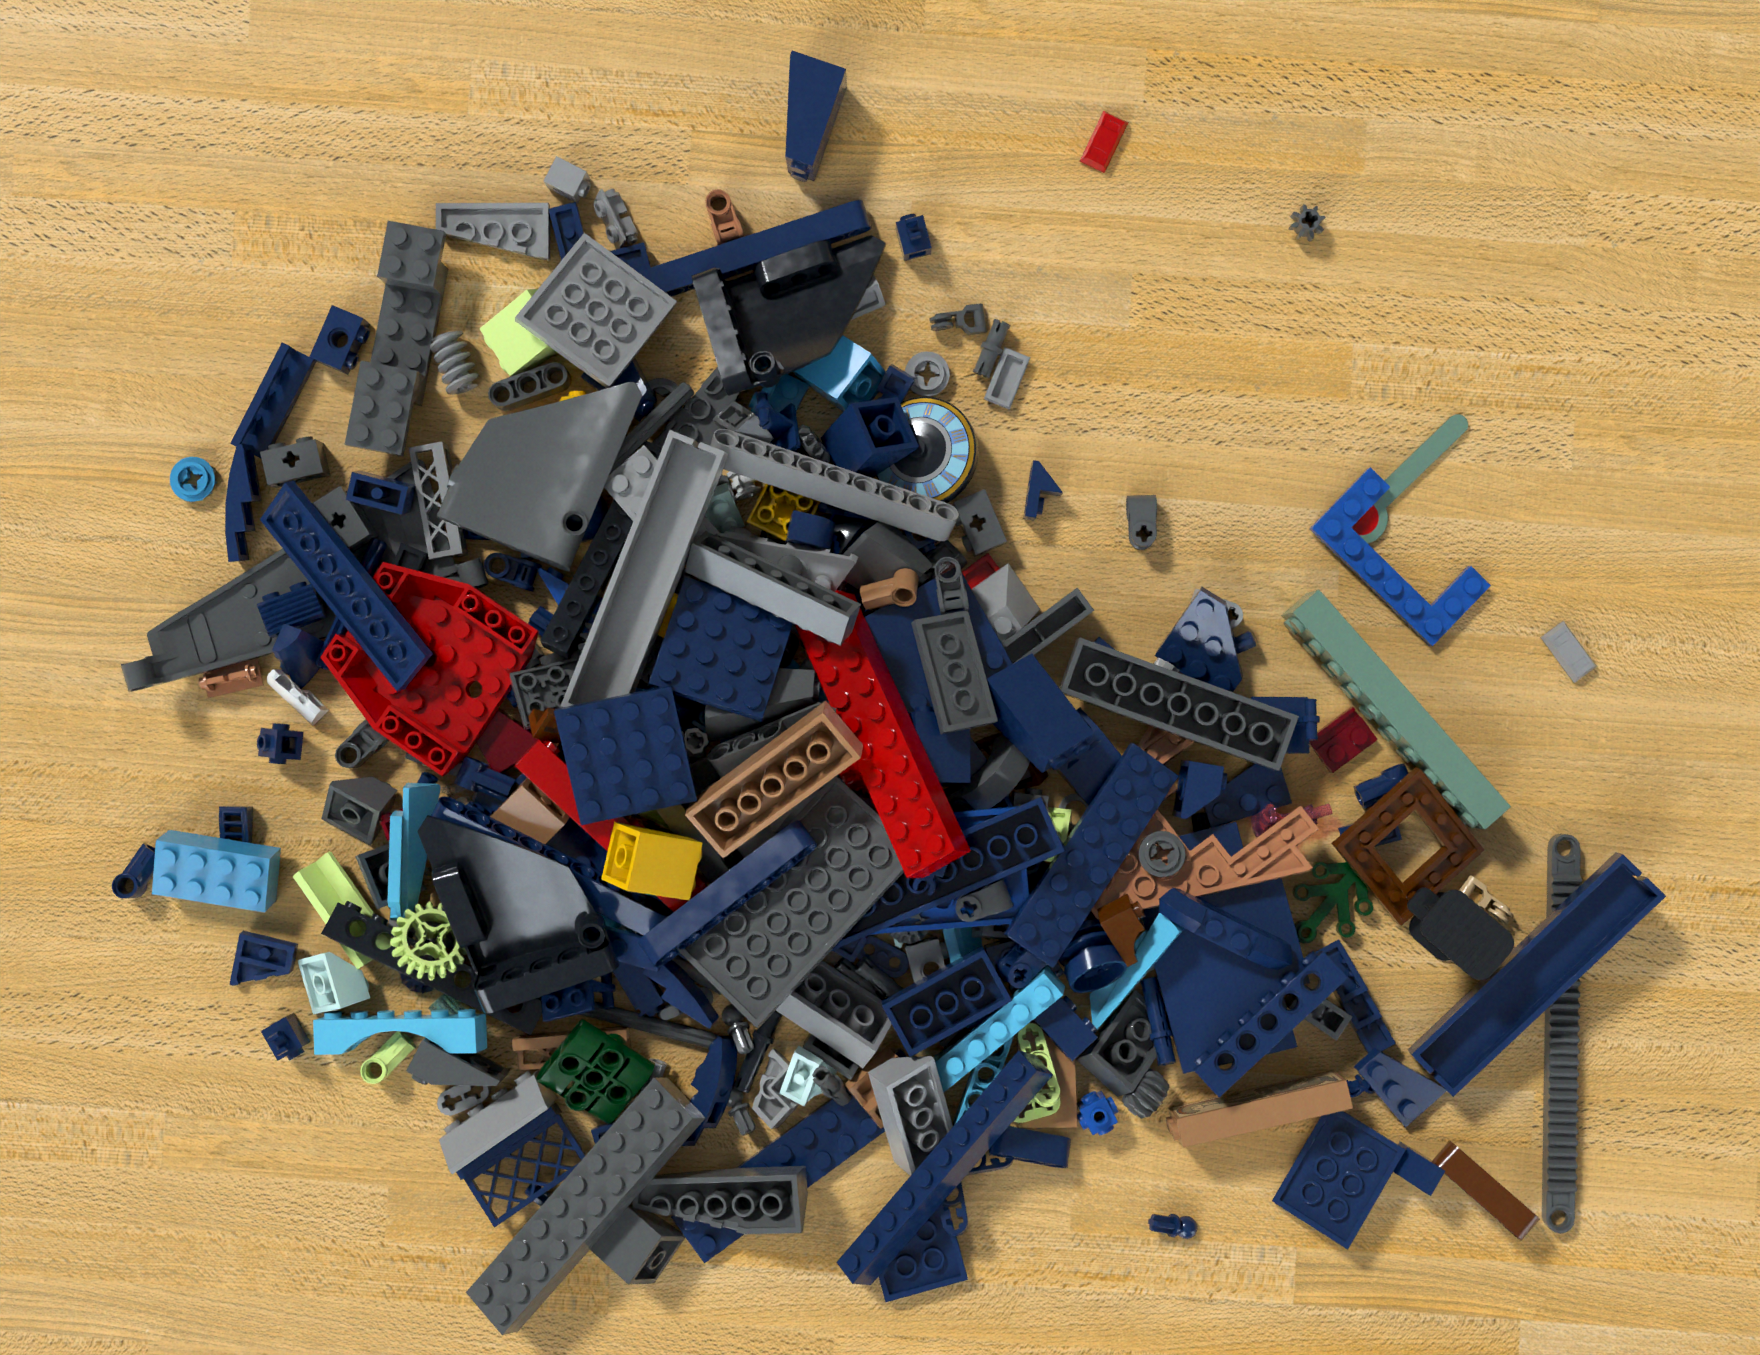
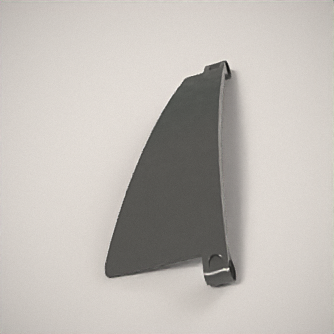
M418 459L419 465L426 469L424 461ZM411 462L387 477L415 485ZM420 470V472H421V477L423 478V476L425 475V473ZM428 478L423 486L424 493L433 498L434 492ZM416 489L411 511L407 514L401 515L360 504L378 534L377 539L387 544L375 573L383 562L393 563L401 542L428 553ZM425 498V499H426V504H427V506H428V504L430 503V500H428L427 498ZM434 505L428 513L429 521L438 526L442 519L437 517L439 509L437 505ZM431 526V532L433 534L435 528ZM440 532L433 541L435 552L450 550L448 538ZM369 543L352 553L359 562H361ZM282 548L232 581L148 631L147 638L153 656H146L138 661L121 664L128 691L142 690L273 654L272 649L277 637L273 638L268 635L257 604L263 602L262 597L267 594L279 592L282 595L290 592L289 587L304 581H306L307 585L311 583ZM453 556L429 560L428 558L423 569L424 573L467 583L476 589L489 584L481 557L460 564H455ZM319 595L327 618L299 629L318 639H323L327 637L336 615Z

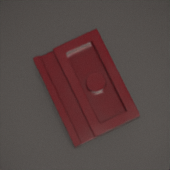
M1354 707L1348 708L1317 731L1318 740H1309V744L1314 749V752L1330 773H1334L1378 740L1362 717L1355 711Z

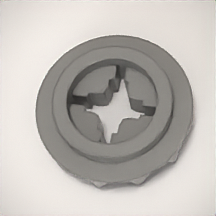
M926 351L914 355L908 361L905 368L906 373L916 378L910 389L913 393L923 397L939 394L946 388L950 377L947 362L943 357L934 352ZM927 363H930L931 373L939 376L931 377L927 386H925L924 378L915 373L924 372Z

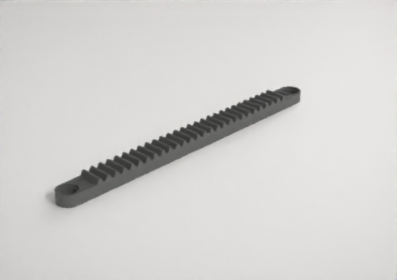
M1556 834L1548 842L1546 918L1582 882L1580 876V843L1572 835ZM1562 840H1567L1571 845V850L1566 856H1561L1557 851V845ZM1579 979L1545 1010L1542 1221L1549 1229L1560 1234L1571 1230L1575 1221V1192L1577 1191L1575 1181L1577 1180L1576 1169L1578 1168L1576 1163V1157H1578L1576 1146L1578 1145L1576 1139L1578 1134L1576 1127L1578 1117L1576 1112L1579 1110L1577 1106V1100L1579 1099L1577 1089L1579 1088L1577 1082L1579 1077L1577 1070L1579 1065L1577 1058L1579 1049L1577 1045L1580 1042L1578 1032L1580 1031L1578 1020L1580 1019L1578 1013L1580 1003L1578 1002L1580 997L1578 990L1580 986ZM1557 1210H1562L1565 1213V1220L1559 1225H1554L1551 1221L1552 1214Z

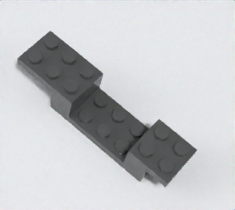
M394 221L387 222L377 277L385 283L371 362H360L345 439L346 446L404 457L413 405H423L433 353L430 349V345L433 343L431 339L436 337L448 275V268L441 262L446 239L445 231Z

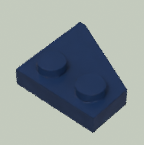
M243 930L239 933L230 985L235 986L251 980H263L269 976L290 974L294 969L298 944Z

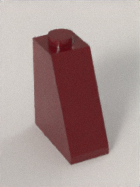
M499 708L476 743L491 769L504 773L514 767L520 757L538 739L533 738L532 732L528 729L524 730L522 723Z

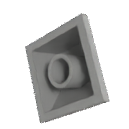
M1008 563L971 589L1001 643L1022 629L1040 610Z

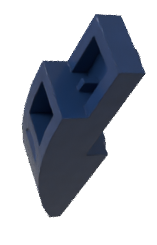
M718 1036L710 1044L709 1053L705 1060L696 1069L691 1085L698 1090V1093L692 1097L690 1102L703 1114L705 1119L682 1146H695L704 1128H716L725 1111L733 1087L737 1065V1048L732 1036Z

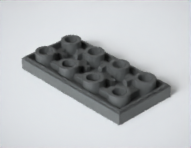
M579 657L510 673L509 677L524 730L531 728L528 716L533 709L545 711L547 707L552 709L563 708L561 703Z

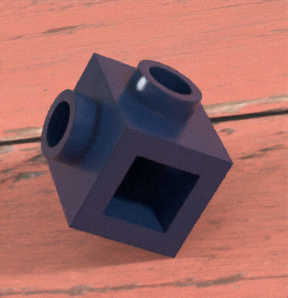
M272 723V728H261L257 739L258 756L268 757L269 763L286 764L287 759L301 760L304 732L290 730V724Z

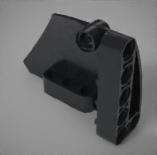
M869 235L832 248L830 242L821 240L765 259L755 265L753 273L730 281H726L720 268L716 267L691 275L727 395L730 396L759 385L766 388L773 387L780 381L781 376L830 355L856 312L877 268L886 243ZM770 367L768 370L761 372L762 369Z
M427 815L417 832L433 868V884L460 948H465L475 973L473 988L483 1013H493L606 975L619 967V962L605 929V920L596 913L568 865L498 837ZM588 927H596L599 930V932H597L596 934H589L585 931V929Z

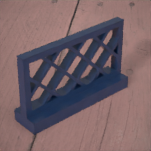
M557 1103L552 1104L549 1109L456 1172L460 1180H465L494 1228L565 1180L578 1164L575 1166L562 1164L564 1149L575 1150L581 1160L587 1155L560 1114L562 1111ZM555 1123H558L563 1131L561 1143L546 1140L548 1128ZM543 1132L542 1139L535 1138ZM567 1139L569 1140L571 1145L566 1144ZM527 1142L541 1143L538 1159L523 1156L524 1147ZM545 1145L560 1147L557 1163L542 1160ZM519 1149L518 1155L511 1154ZM504 1158L517 1160L514 1175L499 1173L501 1160ZM521 1161L536 1164L533 1179L518 1177ZM495 1165V1170H494V1171H489V1170H488V1169H490L492 1166ZM541 1165L556 1168L554 1180L550 1183L538 1181ZM560 1169H565V1170H567L566 1172H564L562 1175L559 1176V1174H560ZM481 1174L493 1176L490 1192L480 1190L474 1179ZM498 1177L513 1180L510 1196L495 1193ZM517 1181L532 1184L530 1197L527 1199L514 1197ZM537 1185L544 1186L536 1192ZM494 1198L509 1200L506 1213L499 1218L492 1209ZM513 1201L519 1202L518 1205L512 1208Z

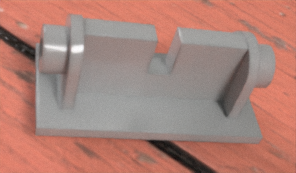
M600 189L594 200V210L605 224L608 240L614 244L616 249L622 248L625 241H627L628 245L637 242L638 232L631 217L628 216L622 219L619 217V215L627 212L620 193L615 192V189L607 190L604 193L603 189Z

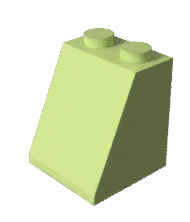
M527 289L480 328L484 335L485 343L495 352L500 360L501 368L509 376L534 369L558 354V352L515 322L516 315L538 289Z

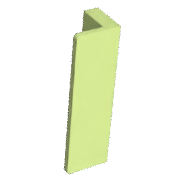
M331 851L325 853L316 862L293 875V878L325 924L328 922L338 902L345 905L346 901L360 906L362 908L360 913L369 918L374 913ZM356 921L350 926V933L354 937H360L366 932V924L362 921ZM381 934L376 939V946L381 950H386L391 947L390 940L392 938L389 934ZM340 944L357 970L373 960Z

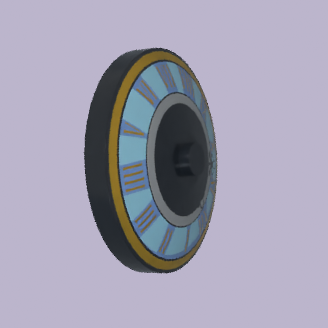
M916 397L905 400L901 403V407L919 447L873 478L948 503L966 488L976 470L979 447L975 430L967 417L957 407L947 401L934 397Z

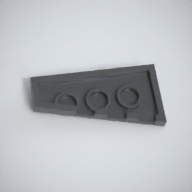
M717 367L701 385L702 387L685 403L682 410L674 419H671L662 433L651 443L663 448L669 430L692 438L698 443L702 442L710 446L714 432L720 429L713 421V418L732 401L736 402L741 392L730 396L727 395Z

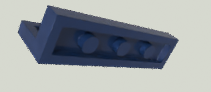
M282 342L230 444L234 446L239 444L252 445L254 455L261 458L260 452L269 450L268 446L275 444L317 361Z

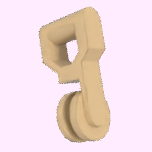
M1470 875L1459 891L1469 897L1476 887L1480 889L1482 898L1476 904L1485 909L1492 900L1495 910L1489 908L1488 912L1501 922L1507 924L1509 920L1506 916L1512 918L1514 915L1510 912V908L1487 893V886Z

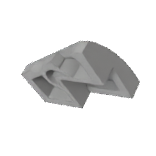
M772 1049L768 1054V1057H770L765 1074H762L760 1091L755 1097L752 1109L771 1129H776L800 1104L779 1094L790 1061L776 1049Z

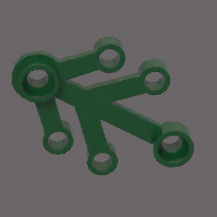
M1315 862L1312 865L1311 874L1317 879H1325L1329 874L1345 875L1338 883L1320 885L1299 883L1294 886L1293 896L1300 901H1306L1310 897L1327 896L1307 920H1299L1294 924L1298 940L1305 944L1312 942L1317 935L1316 928L1336 904L1338 913L1336 931L1340 936L1349 938L1355 933V925L1350 921L1348 889L1355 882L1357 901L1354 904V909L1363 916L1370 915L1373 911V903L1368 899V889L1347 862L1329 864ZM1322 865L1325 871L1322 875L1318 876L1315 870L1317 866ZM1301 887H1305L1307 891L1304 897H1299L1297 894L1298 889ZM1362 902H1367L1368 909L1365 912H1361L1359 909ZM1347 923L1350 925V931L1343 934L1341 927ZM1305 927L1310 929L1308 937L1301 935V931Z

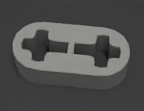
M454 1085L440 1094L437 1100L438 1109L444 1115L449 1116L460 1113L486 1100L491 1093V1086H483L484 1090L481 1092V1097H479L477 1093L470 1096L466 1093L474 1086ZM448 1095L451 1098L461 1095L462 1099L455 1104L454 1109L452 1105L446 1106L445 1101L448 1099Z

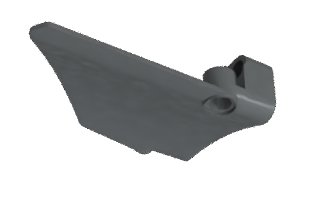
M627 382L571 399L489 419L459 465L456 464L447 485L448 490L437 513V517L559 569L569 571L641 400L642 393L637 384ZM578 517L582 521V528L575 532L569 530L566 526L567 519Z

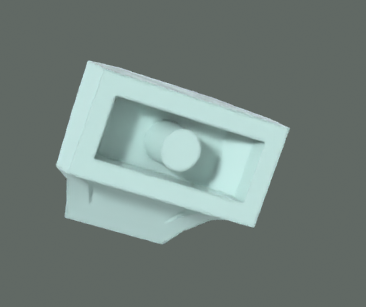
M798 1046L792 1056L779 1094L805 1106L810 1099L822 1093L821 1088L813 1081L814 1077H812L814 1070L824 1066L831 1074L836 1075L837 1071L816 1055Z

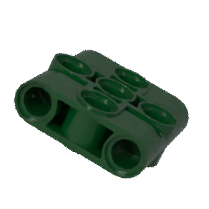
M581 1019L543 1065L536 1081L565 1098V1103L570 1109L575 1111L585 1110L603 1122L611 1124L649 1079L654 1070L655 1063L626 1046L625 1039L621 1035L607 1034Z

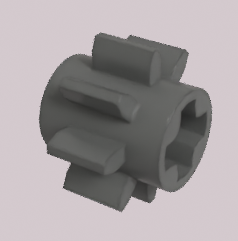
M1303 204L1300 208V214L1298 212L1291 214L1290 217L1295 222L1291 224L1289 230L1295 231L1297 240L1301 237H1307V240L1310 242L1314 238V232L1317 234L1323 232L1324 229L1319 224L1326 217L1319 215L1317 212L1318 206H1315L1313 209H1307V206ZM1304 218H1305V221H1306V222H1311V223H1312V225H1311L1310 227H1309L1308 224H1303V223H1302V221H1303Z

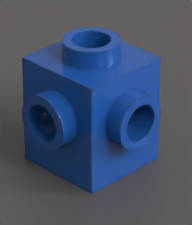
M1096 1091L1084 1095L1081 1101L1076 1103L1080 1110L1077 1114V1119L1083 1130L1089 1128L1092 1135L1097 1133L1098 1135H1104L1113 1130V1125L1118 1123L1114 1114L1119 1111L1112 1097L1106 1099L1102 1091L1097 1093ZM1100 1111L1104 1113V1115L1094 1119V1114L1096 1112Z

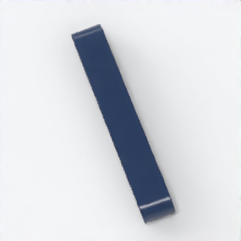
M798 820L790 823L642 936L638 942L655 968L666 964L680 953L678 950L686 949L724 920L725 917L736 911L745 902L749 901L808 856L817 847V843L801 821Z

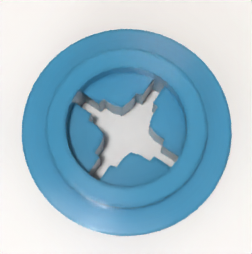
M199 457L183 458L171 470V488L179 498L185 501H203L205 497L212 494V489L217 483L214 474L216 471L210 466L209 462ZM191 471L194 475L202 476L200 477L201 479L197 480V488L193 484H184L191 479Z

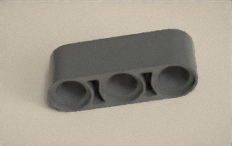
M552 362L495 382L489 388L488 396L490 401L500 410L509 411L567 390L571 385L572 379L569 371L562 364ZM556 371H562L563 379L561 382L551 383V375ZM536 381V389L531 393H525L524 385L526 382ZM502 390H509V399L503 403L498 402V394Z

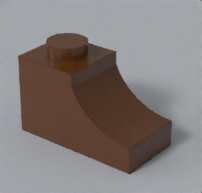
M1126 894L1098 908L1097 911L1101 926L1127 967L1138 962L1134 943L1137 935L1145 930L1142 918L1146 916L1138 901L1133 903L1130 896Z

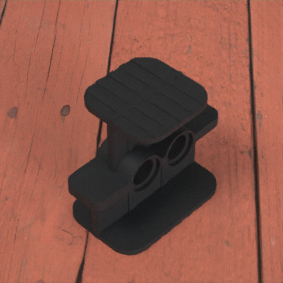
M1422 887L1418 889L1407 903L1408 910L1415 915L1409 924L1411 936L1436 958L1443 961L1452 960L1464 972L1476 980L1489 978L1514 948V939L1511 933L1459 890H1448L1445 893L1438 892L1435 894L1430 889Z

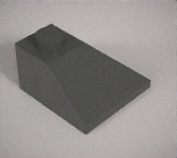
M375 777L332 781L329 785L321 819L371 846L382 828V825H380V822H382L381 816L390 813L393 808L397 789Z

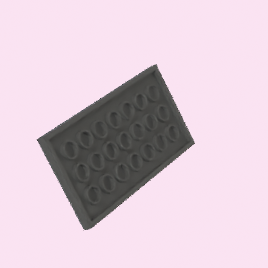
M837 776L831 779L790 822L801 821L817 843V847L808 856L749 901L745 902L736 911L725 917L724 920L686 949L678 950L758 1029L904 873L880 816Z

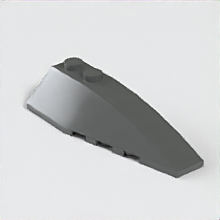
M806 1166L733 1168L655 1175L632 1201L633 1208L664 1216L682 1217L683 1220L690 1222L699 1221L720 1229L725 1227L737 1230V1233L742 1234L802 1233L808 1197Z

